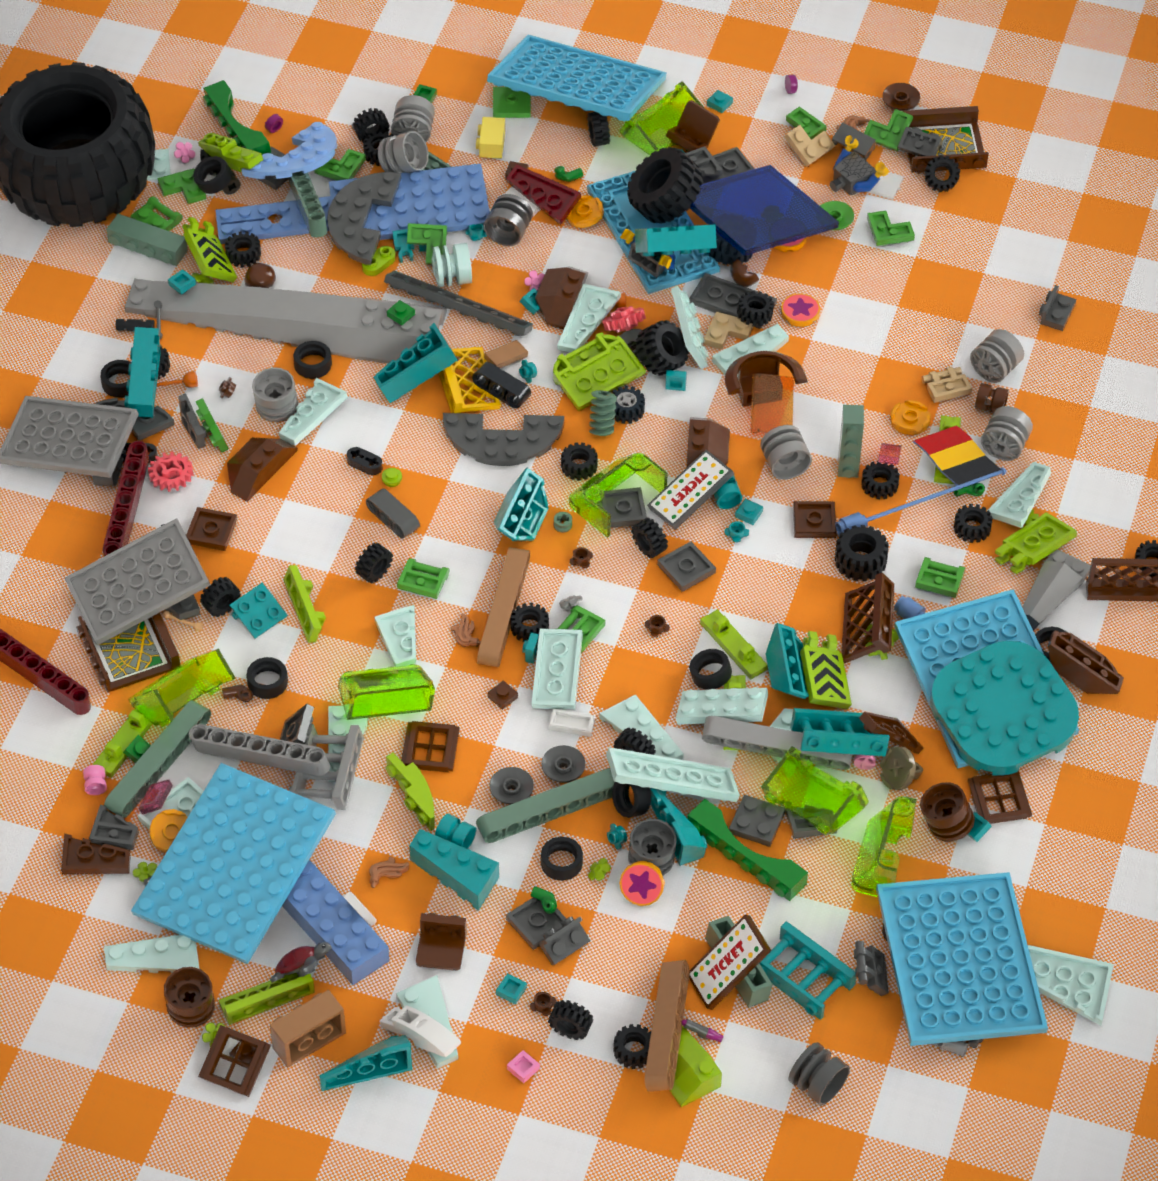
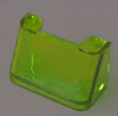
M681 81L675 86L673 91L668 92L661 100L641 114H634L629 121H626L619 132L624 138L648 155H651L652 152L659 151L661 148L675 145L671 142V139L666 137L669 129L677 126L688 101L692 100L702 107L703 105L686 84Z
M791 746L761 786L765 793L764 798L771 804L778 803L812 823L821 833L825 835L828 833L833 834L860 813L869 803V800L861 785L854 781L851 784L848 781L845 783L815 767L811 760L801 759V751Z
M906 796L897 797L868 821L852 875L851 885L855 891L878 897L876 891L877 884L896 883L899 856L894 851L884 849L886 842L897 844L902 836L911 837L917 799Z

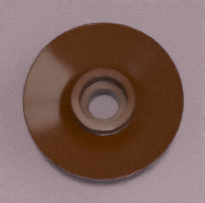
M894 83L887 86L883 91L884 103L894 110H910L920 102L919 91L907 83Z

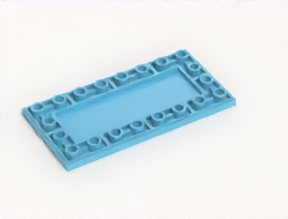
M635 171L587 185L589 195L593 198H599L604 207L602 217L627 259L631 245L627 244L626 240L620 238L625 229L635 234V229L695 226L686 211L679 218L676 217L673 221H666V223L662 224L652 223L630 204L627 195L628 182L631 181V175ZM698 249L692 250V254H680V251H674L676 256L674 269L670 271L665 269L657 278L628 259L648 294L702 278L705 273L712 275L720 272V266L717 261L707 253H699Z

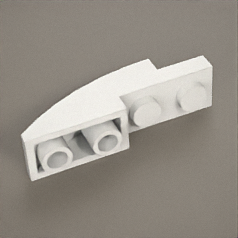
M407 1005L403 1009L394 1007L379 1021L382 1028L402 1036L406 1035V1037L413 1040L416 1047L443 1057H447L461 1044L460 1039L442 1024L425 1013Z

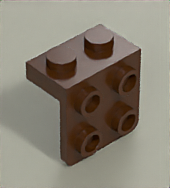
M690 100L687 102L677 126L669 129L666 137L671 139L672 143L685 148L687 152L704 146L708 148L720 119L715 114Z
M421 913L416 965L427 968L460 970L467 934L466 918L457 915L443 916L436 913Z

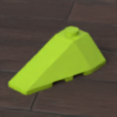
M683 1025L674 1086L670 1090L681 1107L720 1088L722 1081V1072L712 1057Z

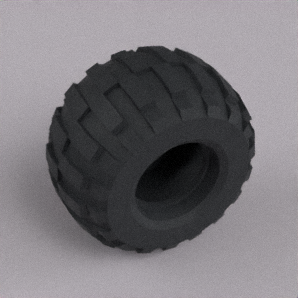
M73 62L71 65L61 66V63L48 65L49 68L41 71L36 69L26 74V78L21 82L15 81L8 87V91L4 96L0 97V189L11 204H16L20 212L35 220L40 219L48 225L59 226L62 223L70 224V227L83 226V223L94 221L96 224L105 221L106 217L112 213L119 214L127 208L130 200L135 201L146 187L147 177L152 175L154 167L155 139L149 112L139 93L136 94L133 86L124 78L122 79L117 74H113V72L107 71L106 68L98 65L89 67L85 63Z

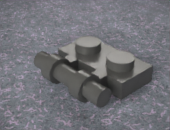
M856 941L853 952L854 959L857 960L855 972L859 979V984H867L870 990L880 996L888 994L885 954L872 945L864 948L863 941Z

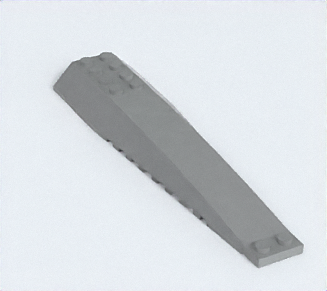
M134 278L125 304V312L142 314L146 317L157 319L154 302L159 300L162 303V308L160 309L161 320L185 325L193 323L196 327L200 328L213 327L215 331L220 332L228 330L234 332L235 335H252L254 339L259 340L262 338L272 339V342L279 344L282 341L291 343L293 347H298L307 341H319L326 344L333 355L381 363H389L392 360L396 361L406 347L410 349L417 342V337L421 334L425 335L430 331L429 327L433 323L436 324L438 329L440 325L443 326L447 312L446 308L406 303L415 309V315L401 326L387 317V310L397 303L395 301L196 283L195 286L181 295L169 286L168 282Z

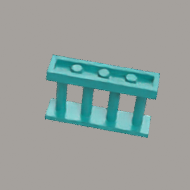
M793 709L790 729L794 732H803L801 751L886 757L890 738L889 735L870 734L863 727L864 723L859 719L863 713Z
M786 921L780 927L779 939L781 941L759 964L774 986L803 1006L807 1013L812 1016L815 1015L821 1020L824 1017L825 1009L823 1003L840 986H844L850 991L856 985V972ZM787 947L793 948L798 954L781 971L770 965ZM804 960H809L816 967L797 985L788 976ZM822 973H826L834 980L816 998L805 991Z

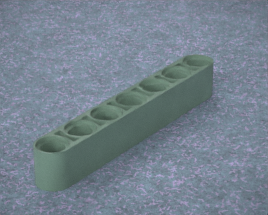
M302 171L292 173V177H288L289 184L310 236L316 238L325 236L327 234L325 213L309 174H304Z
M193 700L189 701L110 792L104 803L107 810L126 818L192 742L189 737V730L197 724L206 725L211 717V710Z
M610 768L601 770L484 814L477 819L476 826L486 843H493L612 798V789L615 783Z

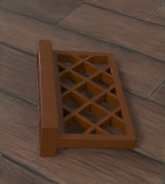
M1092 558L1089 577L1086 579L1087 600L1158 602V575L1153 578L1149 576L1153 572L1158 574V559ZM1096 566H1106V568L1099 570ZM1121 566H1127V567H1128V568H1126V569H1124V570H1122V571L1119 569V567H1121ZM1141 567H1149L1144 571L1139 569ZM1111 571H1113V572L1116 573V574H1114V575L1111 576V577H1109L1108 575H1106V574H1108V573L1111 572ZM1133 571L1136 573L1133 577L1128 576Z
M884 573L875 575L874 582L845 593L842 657L844 663L881 650L883 653L891 651L895 583ZM874 590V594L869 598L868 595ZM859 596L856 602L852 605V598ZM864 600H868L864 607L860 610L859 607L864 602ZM874 604V608H873L872 612H871L870 614H867V612L869 611V609H870V608L872 607V605ZM856 611H858L859 613L857 614V616L854 618L853 621H851V617L854 615ZM864 616H866L867 618H866L865 621L862 623V625H861V626H858V624H859V622L862 620V618H863ZM873 621V626L871 627V629L869 631H866L867 627ZM855 628H857L858 630L855 632L852 638H850V634L852 633V631ZM865 633L866 635L861 642L857 643V640ZM872 638L873 644L865 647L869 640ZM855 644L857 647L849 654V651Z

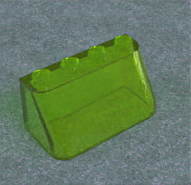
M415 664L362 671H347L339 678L338 683L347 720L431 711L435 694L433 681L421 666Z

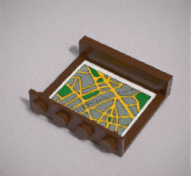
M978 106L903 111L913 116L909 128L917 127L925 133L938 134L943 142L942 148H939L935 156H917L907 153L911 173L925 172L930 160L934 157H939V155H943V157L949 156L950 159L953 158L954 162L959 165L958 169L987 168L989 153L984 152L978 127ZM939 167L935 171H943L948 169L945 167Z
M160 613L99 645L95 643L85 621L82 620L81 616L78 617L79 626H76L80 638H84L85 642H83L85 651L87 654H91L90 661L94 670L98 669L97 677L100 685H105L107 692L181 668L179 654Z

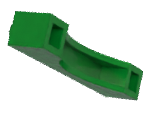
M224 80L203 88L205 94L203 101L206 107H210L213 117H217L221 128H225L228 138L235 139L239 147L259 152L262 155L271 153L270 143L262 132L243 126L232 116L231 113L234 106L232 91Z
M704 799L688 814L687 819L697 828L700 836L703 835L709 846L715 847L727 859H732L739 864L745 872H750L757 877L759 882L771 887L778 896L791 901L807 885L808 872L792 860L766 857L750 850L739 842L728 829L722 810L708 800Z

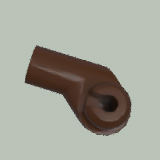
M242 684L222 688L224 699L236 697L243 702H249L253 698L252 691Z

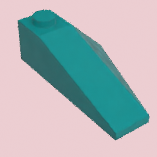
M650 788V805L657 819L668 823L676 834L675 857L679 866L704 858L707 848L705 837L703 835L700 836L697 828L659 789Z
M406 1035L391 1036L319 1075L321 1091L411 1071V1044Z

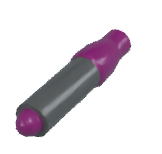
M689 1019L681 1021L684 1028L696 1032L703 1039L715 1040L720 1043L723 1040V1035L711 1028H707Z

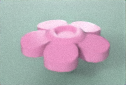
M178 142L176 144L177 150L174 152V156L176 158L181 157L183 163H188L190 159L195 157V151L191 150V143L186 142L183 144Z
M535 270L530 271L529 277L524 280V284L530 286V291L533 288L538 290L544 274H537Z

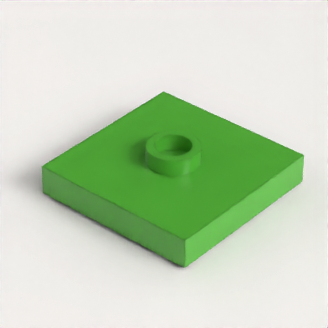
M493 87V117L531 118V95L523 91H513L508 87Z

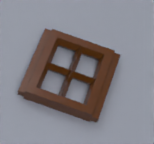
M408 722L401 761L405 766L414 762L419 770L453 772L460 727L450 724ZM419 731L431 732L429 744L417 743ZM435 733L447 734L445 745L433 744ZM416 748L428 749L426 761L414 760ZM432 749L444 750L442 762L430 761Z
M1019 771L1009 775L988 774L968 779L976 812L990 824L1032 817ZM1009 781L1013 793L1001 795L998 783ZM993 783L997 796L985 797L982 785ZM1014 798L1018 810L1006 812L1003 799ZM998 800L1002 813L990 814L987 802Z
M220 1025L198 1077L250 1097L271 1045ZM229 1037L240 1041L234 1058L222 1054ZM244 1044L256 1048L249 1064L238 1060ZM220 1058L232 1062L225 1078L214 1075ZM236 1064L247 1068L241 1085L229 1080Z

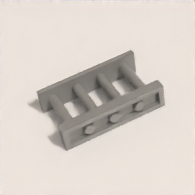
M311 724L308 728L307 734H309L305 745L316 747L317 744H345L344 752L342 751L341 754L325 753L329 762H340V767L336 772L328 771L322 776L296 772L293 785L290 786L289 791L305 798L331 799L337 810H346L364 736L359 725H350L349 733L345 736L318 735L314 724ZM307 779L336 780L335 786L331 790L305 789Z

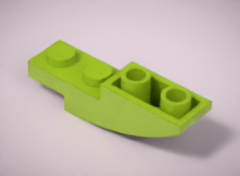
M215 133L206 134L198 142V145L211 157H221L230 169L242 172V168L250 170L264 160L261 153L239 147L235 139Z
M392 752L386 756L387 766L385 768L391 778L394 777L398 781L400 788L405 792L404 803L408 810H413L416 813L419 822L423 826L426 825L431 831L434 830V804L426 779L414 762L405 766Z

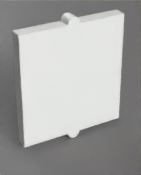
M890 172L886 176H880L879 182L868 193L893 200L897 191L900 190L904 176Z

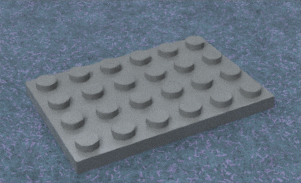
M25 396L0 449V464L111 478L139 415L138 411L131 408Z
M177 518L65 577L68 587L97 645L211 585Z

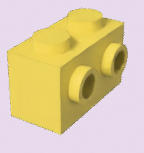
M482 118V124H478V136L480 138H476V149H479V157L502 159L506 132L505 118Z

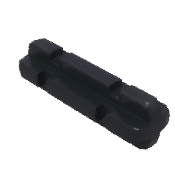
M116 319L115 326L118 331H124V329L135 331V327L155 328L154 320H146L145 322L143 319H127V321L125 319Z

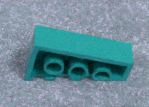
M716 224L635 229L636 253H642V256H654V252H661V255H673V251H680V254H692V250L698 249L699 253H709L710 249L717 248Z
M435 323L429 327L430 331L427 334H421L416 338L417 342L410 349L406 347L396 361H390L373 376L389 403L399 399L458 361Z
M135 327L133 347H131L130 353L132 363H129L128 370L130 379H127L126 386L129 396H125L124 406L125 408L137 409L138 417H153L161 354L159 328Z
M419 829L409 845L410 860L429 875L437 877L441 880V884L445 887L449 886L457 892L460 898L468 900L476 910H480L499 879V862L422 829Z

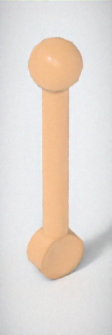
M167 610L162 614L163 618H171L195 627L196 631L203 629L201 622L194 623L186 619L179 620Z

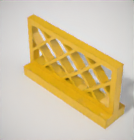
M483 348L451 349L455 356L461 359L439 372L451 413L500 409L501 403L499 399L466 379L469 375L472 376L475 373L473 370L476 367L480 368L487 362L484 359ZM478 354L479 359L476 361L469 357V355ZM464 361H467L468 363L472 364V366L469 369L466 366L462 365V363ZM458 368L465 372V374L460 376L455 373V370ZM463 383L470 388L468 391H465L459 386ZM476 390L482 395L478 398L471 394V392ZM487 396L494 403H487L483 399ZM468 398L475 403L465 405L464 400Z

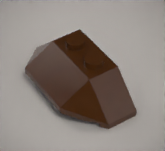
M570 266L546 270L535 300L545 317L547 325L564 330L589 272Z
M690 417L687 467L705 450L727 465L730 429L711 418Z
M252 437L227 462L231 493L248 502L298 451V448L282 439Z
M1056 630L1052 633L1048 650L1051 664L1060 676L1087 694H1118L1120 692L1124 677L1117 672L1107 657L1072 633Z

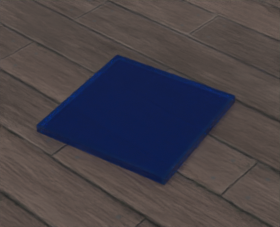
M771 165L700 185V193L696 196L697 199L690 205V209L708 225L716 224V232L744 256L836 229L839 225V221Z

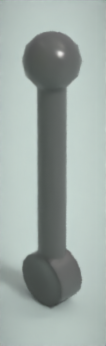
M157 300L154 302V306L156 308L157 328H159L161 340L163 338L160 319L162 303Z

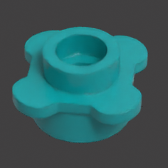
M483 224L470 225L469 229L465 231L472 241L487 237Z
M522 360L519 374L522 378H525L527 383H531L532 378L537 376V368L533 362L528 363L527 360Z
M740 521L732 522L729 528H726L724 531L725 535L730 536L733 542L736 543L740 542L743 537L749 536V530L745 529V525Z
M613 823L610 825V831L607 832V838L611 844H614L616 849H621V844L627 841V833L622 826H617Z

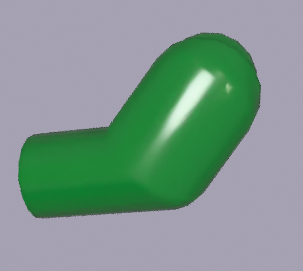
M558 166L554 169L555 177L559 180L571 182L583 177L581 168L566 172L563 166Z
M975 483L955 490L953 493L956 497L963 494L981 496L985 491V486L982 483Z
M534 886L531 897L541 900L545 912L553 913L557 909L555 895Z

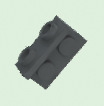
M906 127L899 142L898 150L917 156H935L939 148H942L943 142L938 134H928L917 127Z
M1055 285L1053 290L1049 291L1046 296V304H1042L1040 308V324L1063 331L1077 299L1059 294V286Z
M570 916L560 923L562 927L558 930L552 928L542 934L544 939L539 941L538 944L552 966L591 941L580 924L582 921L581 917L573 919Z

